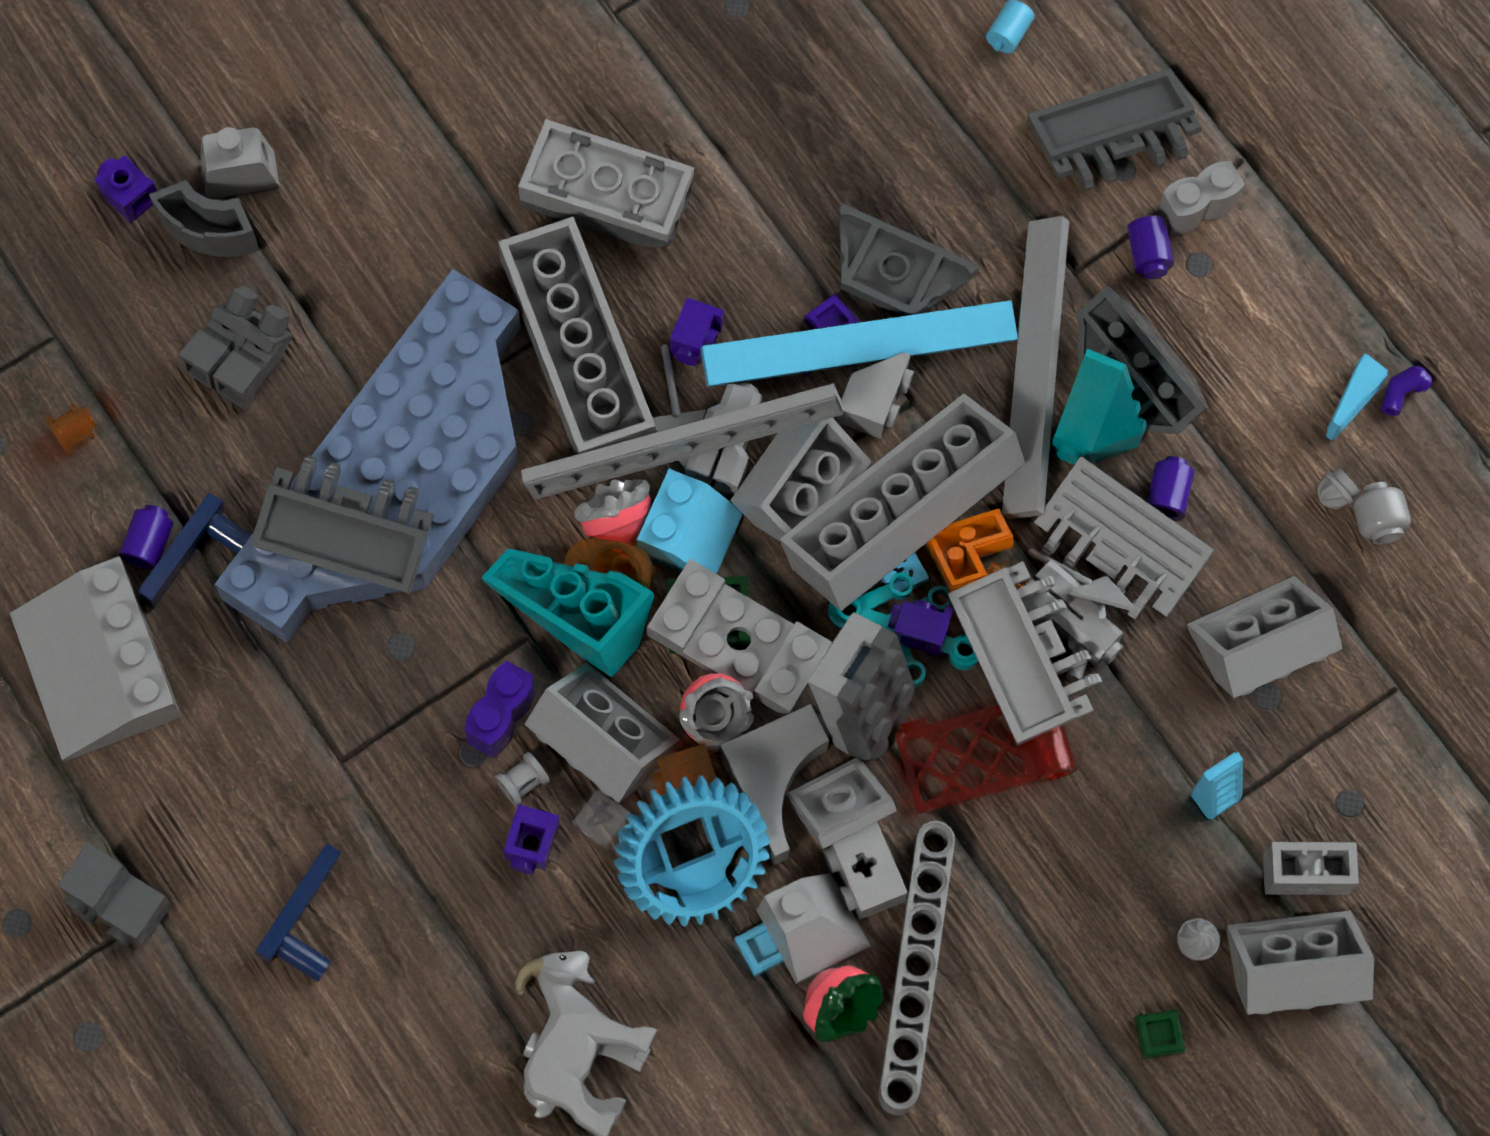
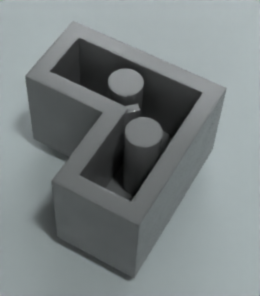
M89 843L85 845L57 885L67 896L63 902L72 908L71 911L92 925L96 919L110 927L106 933L127 947L131 941L144 947L172 906L166 896L132 876L123 864Z

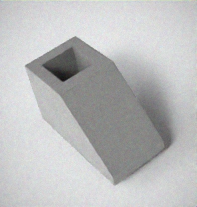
M903 352L852 373L841 400L844 414L837 416L836 422L879 439L882 438L886 427L893 429L901 407L895 404L899 392L907 393L914 375V371L908 369L911 355Z

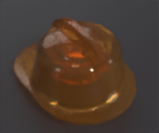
M596 538L582 539L572 545L565 556L564 565L574 566L575 563L587 565L589 570L606 574L609 573V570L623 573L647 589L650 587L652 577L658 572V566L652 565L648 553L641 546L632 542L623 543Z

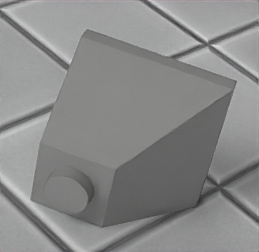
M831 873L801 878L763 897L756 910L768 929L767 931L777 950L781 953L783 961L796 984L871 946L852 911H847L840 895L839 887Z

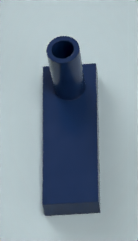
M210 492L138 590L141 602L152 609L156 607L207 535L238 554L252 534L222 515L224 512L222 500Z
M328 843L325 844L256 949L255 955L270 964L276 955L305 975L319 982L332 960L290 933L340 858L341 852Z

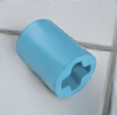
M1007 0L986 34L989 44L996 51L1013 53L1034 20L1033 11L1020 1Z

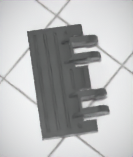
M1171 68L1028 114V126L1057 179L1074 174L1084 191L1091 190L1094 186V179L1088 169V164H1095L1105 183L1109 184L1117 179L1113 163L1105 150L1106 148H1108L1114 160L1146 151L1154 166L1158 168L1166 163L1165 152L1159 142L1161 140H1166L1177 160L1185 159L1189 155L1185 139H1183L1177 125L1181 127L1186 137L1202 131V126L1195 116V109Z
M307 455L304 458L294 491L289 490L294 472L276 467L272 482L269 484L250 546L401 592L411 593L434 518V514L416 509L410 527L419 495L418 488L410 486L403 496L397 522L385 519L395 491L394 481L385 479L383 481L372 515L367 513L373 496L345 487H337L341 465L331 463L326 469L318 499L307 496L317 468L315 457Z

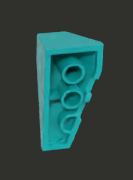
M1087 349L1050 448L1060 459L1076 464L1082 456L1093 464L1139 447L1147 424L1145 419L1138 416L1141 409L1139 401L1132 399L1131 394L1134 386L1126 364Z

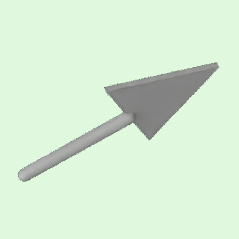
M666 344L661 346L672 415L652 417L656 426V432L703 420L706 410L680 413L669 346ZM689 457L678 460L684 469L686 468Z
M1035 549L1028 550L1029 556L1044 564L1053 560L1077 582L1083 584L1069 590L1070 595L1136 612V607L1107 575L1092 581Z

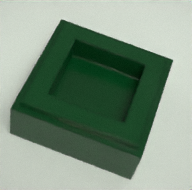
M1177 1009L1136 1015L1134 1017L1142 1060L1184 1054L1186 1050Z

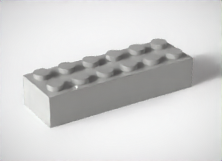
M574 217L498 241L502 266L574 454H581L656 433V426Z
M963 393L779 539L792 570L842 611L1025 464L1016 432Z

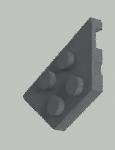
M844 203L840 207L841 289L902 317L926 312L973 279L978 273L979 265Z

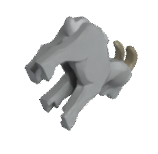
M587 952L553 953L528 961L516 973L514 980L515 990L518 995H523L527 982L536 977L547 1002L550 1016L541 1035L533 1032L523 1053L524 1056L529 1058L524 1069V1095L536 1107V1113L534 1114L536 1118H545L552 1114L555 1107H560L568 1112L579 1126L595 1136H608L613 1124L616 1125L626 1100L622 1098L606 1100L595 1098L590 1094L583 1082L587 1078L597 1055L613 1058L640 1072L649 1055V1047L658 1030L647 1026L632 1028L617 1023L602 1014L588 999L572 987L577 980L591 984L595 982L587 971L590 961Z

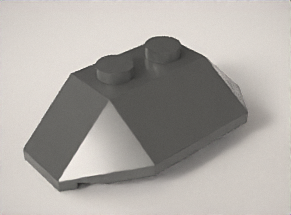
M1109 286L1103 288L1077 312V324H1079L1078 370L1087 349L1126 364L1134 386L1131 396L1133 400L1140 403L1141 409L1138 416L1146 421L1147 427L1145 431L1179 434L1208 409L1195 376L1148 319Z

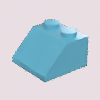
M668 469L637 538V555L680 573L689 559H692L717 574L743 513L707 483Z

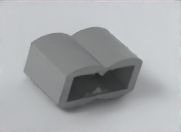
M1232 161L1214 163L1206 167L1198 177L1183 178L1169 185L1163 192L1156 214L1166 219L1170 236L1186 234L1197 228L1203 220L1217 219L1231 212L1238 203L1245 183Z

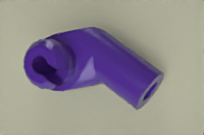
M1411 366L1391 377L1388 381L1381 411L1390 416H1398L1401 412L1405 395L1413 390L1418 393L1427 391L1432 384L1431 375L1423 367Z

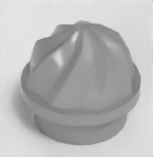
M1340 468L1332 474L1329 472L1324 474L1323 480L1317 487L1320 503L1335 510L1352 505L1354 503L1352 498L1360 493L1357 486Z
M1194 918L1185 922L1179 929L1177 944L1180 951L1187 958L1203 961L1215 954L1220 944V936L1218 930L1211 922L1201 918Z

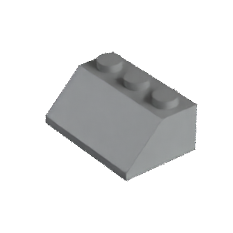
M833 418L777 433L730 501L754 526L780 541L781 537L864 473L872 461Z
M1295 576L1187 624L1188 630L1215 681L1233 698L1250 694L1256 688L1275 679L1285 678L1293 671L1313 662H1320L1326 659L1328 655L1343 649L1333 608Z
M585 663L546 688L524 724L536 734L540 741L550 745L567 760L571 767L581 771L605 795L612 797L618 803L639 789L680 741L677 736L588 663Z
M1351 911L1227 925V936L1236 988L1247 1015L1270 1014L1274 1011L1312 1009L1316 1006L1353 1004L1358 1001L1373 1000L1374 956Z

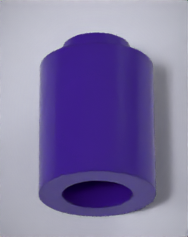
M1146 216L1130 222L1127 230L1135 272L1144 275L1146 279H1157L1165 276L1168 273L1167 270L1174 266L1166 219L1161 216Z
M1168 456L1164 460L1155 463L1146 501L1173 521H1179L1185 517L1195 473L1193 468L1188 466V462L1185 459Z
M145 505L144 509H136L118 556L128 564L146 570H153L162 558L174 525L173 521L168 518L169 513L153 505Z

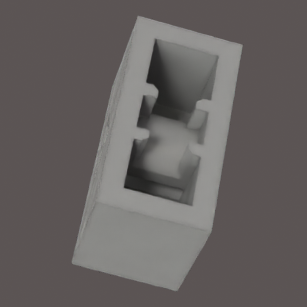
M877 821L831 844L823 850L831 873L838 871L844 886L839 888V892L847 911L855 910L858 920L906 901L907 889ZM861 862L864 868L872 867L869 877L865 878L862 872L854 873L857 863Z
M1271 842L1263 853L1265 895H1349L1359 884L1356 842Z

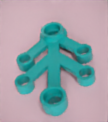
M896 573L890 578L888 584L859 596L851 604L855 606L856 614L894 633V629L888 627L891 613L886 615L872 609L894 598L898 600L908 598L913 590V580L906 573ZM897 580H904L908 583L909 588L904 592H898L894 589L893 584ZM944 586L933 587L929 591L928 597L921 599V601L933 604L937 608L936 611L942 613L946 606H951L948 598L949 592ZM935 594H942L946 597L947 602L944 605H936L932 601V597ZM831 602L829 603L828 615L830 621L841 630L850 616L845 615ZM959 635L956 638L946 636L941 652L948 654L951 665L959 670L974 668L978 664L974 651L969 656H962L957 649L962 644H967L971 647L967 636ZM900 645L908 669L916 668L921 674L919 679L913 680L914 688L918 687L925 679V667L913 658L908 647Z

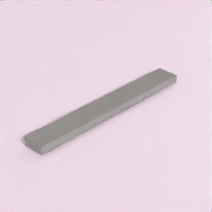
M1064 216L1028 222L1010 428L1016 432L1025 464L1005 479L1002 515L1008 519L1044 515L1069 220Z
M834 383L523 469L521 470L522 480L534 499H540L844 414L843 404Z

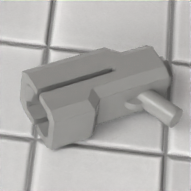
M748 383L727 384L720 404L708 408L704 419L761 404L762 395L758 393L759 391L756 387ZM748 441L689 457L685 468V475L707 483L709 486L712 480H716L713 489L720 494L733 497L743 483L748 470L749 457L745 452Z
M1050 560L1035 575V579L1038 581L1044 577L1052 576L1056 585L1046 593L1023 601V604L1029 613L1050 601L1063 599L1067 608L1050 618L1034 624V627L1051 619L1058 636L1067 643L1073 655L1087 650L1091 657L1087 662L1095 668L1102 661L1109 665L1124 647L1119 643L1123 632L1106 618L1105 604L1070 595L1069 590L1082 585L1053 560ZM1087 663L1067 671L1065 677L1073 682L1080 680L1083 677Z

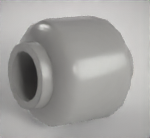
M1376 482L1363 488L1364 493L1358 496L1353 503L1358 529L1362 537L1372 540L1373 544L1376 545L1392 543L1405 536L1404 531L1411 525V517L1403 491L1399 488L1388 487L1386 482Z

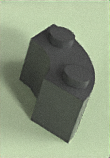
M187 180L149 194L155 212L166 231L189 249L217 257H235L259 251L254 232L238 198L224 201L207 199L195 192Z

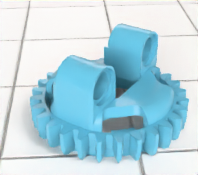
M703 776L698 777L695 786H691L688 779L682 777L681 788L676 790L670 782H666V794L660 796L658 792L651 790L653 802L648 805L639 800L637 805L642 813L639 816L627 814L626 818L629 824L618 831L620 843L615 844V849L621 857L614 860V864L621 872L617 875L618 879L625 887L624 890L627 896L634 900L636 906L641 911L647 910L654 920L662 916L664 921L670 925L677 916L680 923L685 927L690 917L693 916L700 925L703 924L704 915L709 913L714 919L718 920L719 909L726 907L730 912L734 911L732 901L737 897L747 901L743 890L746 887L757 888L753 875L765 874L764 867L759 861L769 859L765 846L770 843V840L765 832L767 826L762 816H760V810L755 803H751L750 798L745 792L739 794L737 788L732 783L724 788L719 778H715L710 787H708L707 781ZM700 818L713 852L672 868L661 833ZM743 846L749 856L748 859L745 857L740 858L736 869L732 873L735 880L731 882L726 876L725 871L735 851ZM656 883L676 890L680 904H678L676 897L665 895L659 891L655 897L649 884Z

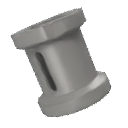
M530 752L524 754L523 761L507 773H498L494 776L498 786L514 806L520 804L521 797L539 784L545 786L550 782L547 773Z

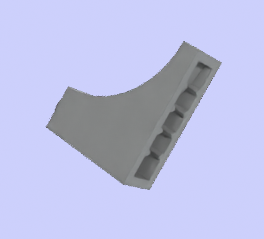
M811 704L720 745V757L738 793L745 792L748 795L751 803H755L760 810V816H762L766 823L767 829L765 832L769 837L770 843L765 848L773 865L789 859L790 854L782 823V806L787 791L799 772L813 759L827 752L830 733L822 714L816 715Z

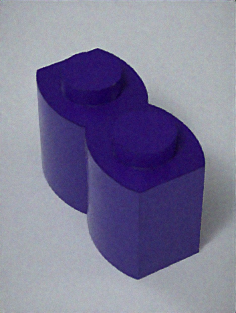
M508 661L501 664L493 672L487 684L486 696L481 698L472 707L466 718L465 734L470 746L492 758L499 755L507 747L513 735L514 723L528 712L534 699L535 687L531 673Z

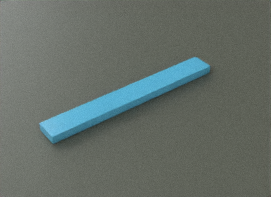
M1012 300L705 345L700 349L707 387L879 362L903 352L912 357L1013 342L1018 340Z

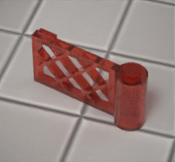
M999 705L926 725L925 718L900 724L902 732L895 733V738L917 814L1034 782L1053 781L1073 774L1077 771V766L1065 726L1062 725L1018 745V750L1010 745L1014 739L1012 733L1003 742L985 732L992 718L1003 716ZM983 721L980 728L972 725L974 723ZM963 727L976 734L965 753L945 743L952 729ZM943 732L940 739L932 736L933 734ZM981 737L1001 748L991 767L970 756ZM924 738L936 746L924 764L909 756L906 742ZM941 748L961 759L951 778L930 767ZM1006 751L1022 759L1026 774L1009 778L996 770ZM966 762L987 773L980 786L969 789L956 781ZM913 766L921 769V772L919 773L917 779L915 777ZM926 773L947 784L940 797L922 801L919 785ZM992 776L1000 780L989 783ZM952 787L960 791L949 794Z

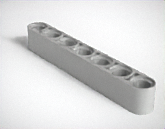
M930 821L924 824L919 830L914 845L878 1093L882 1108L892 1115H904L910 1112L915 1106L920 1093L955 845V836L952 829L941 821ZM929 836H937L943 840L945 849L940 852L929 851L925 847L923 840ZM924 876L933 877L938 881L940 889L934 893L923 892L918 886V880ZM917 917L928 918L932 922L934 930L929 934L917 933L912 927V921ZM911 958L922 959L928 966V972L922 976L912 975L906 968V962ZM906 999L915 1000L921 1005L922 1014L916 1018L906 1017L902 1014L899 1004ZM900 1041L910 1042L916 1049V1056L911 1060L899 1059L894 1053L893 1046ZM894 1083L904 1084L910 1091V1099L904 1103H896L889 1098L887 1088Z

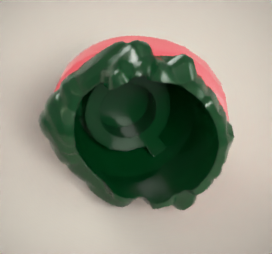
M849 965L823 970L809 983L804 1009V1021L815 1032L818 1041L834 1042L837 1039L854 1035L856 1032H865L867 1021H875L877 1019V1010L880 1009L883 1002V989L879 979L857 967Z

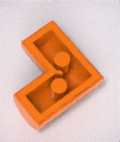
M999 508L953 522L926 543L949 593L988 576L980 558L1011 549L1014 545L1013 535Z

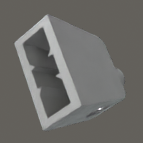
M226 127L218 133L207 134L201 137L200 165L205 197L207 199L280 188L274 150L258 128L252 127L236 130L232 127Z

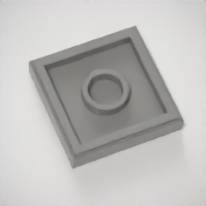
M855 758L786 794L789 805L822 849L897 811L893 799L860 758Z

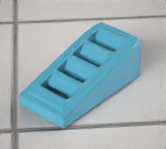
M1364 353L1360 357L1329 423L1326 437L1331 441L1341 434L1372 399L1388 376V370L1368 354Z
M1234 752L1205 771L1194 787L1191 797L1208 819L1215 818L1240 801L1243 793V758L1241 755Z

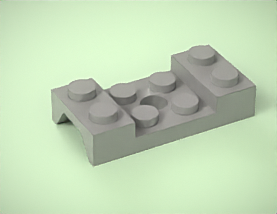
M689 559L647 626V636L710 673L731 676L745 690L750 691L754 699L783 716L793 712L802 692L808 684L809 678L832 645L830 640L796 621L793 624L726 585L724 578L692 559ZM738 630L747 633L751 641L750 645L741 651L732 649L727 643L728 635Z

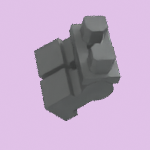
M240 286L232 291L225 303L214 307L207 326L203 330L199 329L178 355L183 372L210 389L216 387L218 394L247 411L255 400L254 394L267 376L274 372L285 354L286 345H289L293 334L286 330L290 316L289 312L279 306L270 305L265 307L262 315L253 310L259 297L257 293L246 286Z

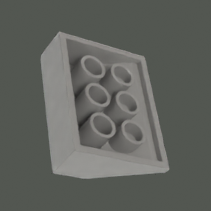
M120 556L77 572L10 612L63 762L182 717L129 573Z

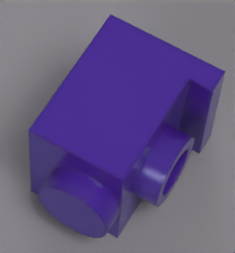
M125 155L117 161L114 158H110L102 163L97 171L98 177L94 179L98 190L131 224L153 206L149 194L157 192L156 186Z
M686 298L670 337V354L686 365L696 366L700 364L702 360L700 348L705 345L715 344L718 332H722L724 327V310Z
M914 600L913 603L904 601L902 606L894 604L888 627L894 629L900 645L939 657L954 608L946 606L944 613L936 611L937 608L933 604L925 601Z
M518 804L503 851L505 859L511 861L510 867L525 874H534L536 868L546 870L556 834L560 828L559 815ZM529 839H535L539 842V847L535 851L524 849V843Z

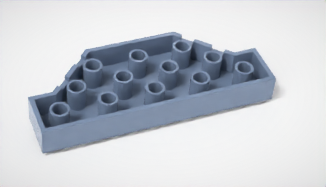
M454 269L448 274L312 454V457L316 458L317 468L307 496L318 499L326 469L331 463L341 465V472L337 487L341 486L373 496L367 513L372 515L383 481L385 479L394 481L395 491L385 519L397 522L405 492L410 486L419 489L410 527L416 509L434 514V518L411 592L427 588L518 463L516 443L499 357L521 329L519 310ZM299 473L292 481L289 490L294 491ZM253 534L214 584L221 600L287 643L312 610L327 608L329 604L352 601L354 603L385 597V594L398 592L395 589L250 546Z

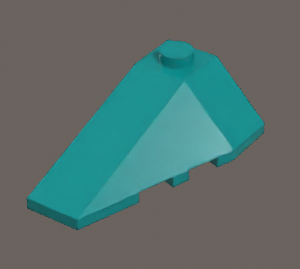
M509 548L481 577L488 586L569 649L611 677L616 674L639 647L654 599L652 591L623 573L610 570L608 574L589 570L587 565L575 563L574 566L553 562L550 557Z

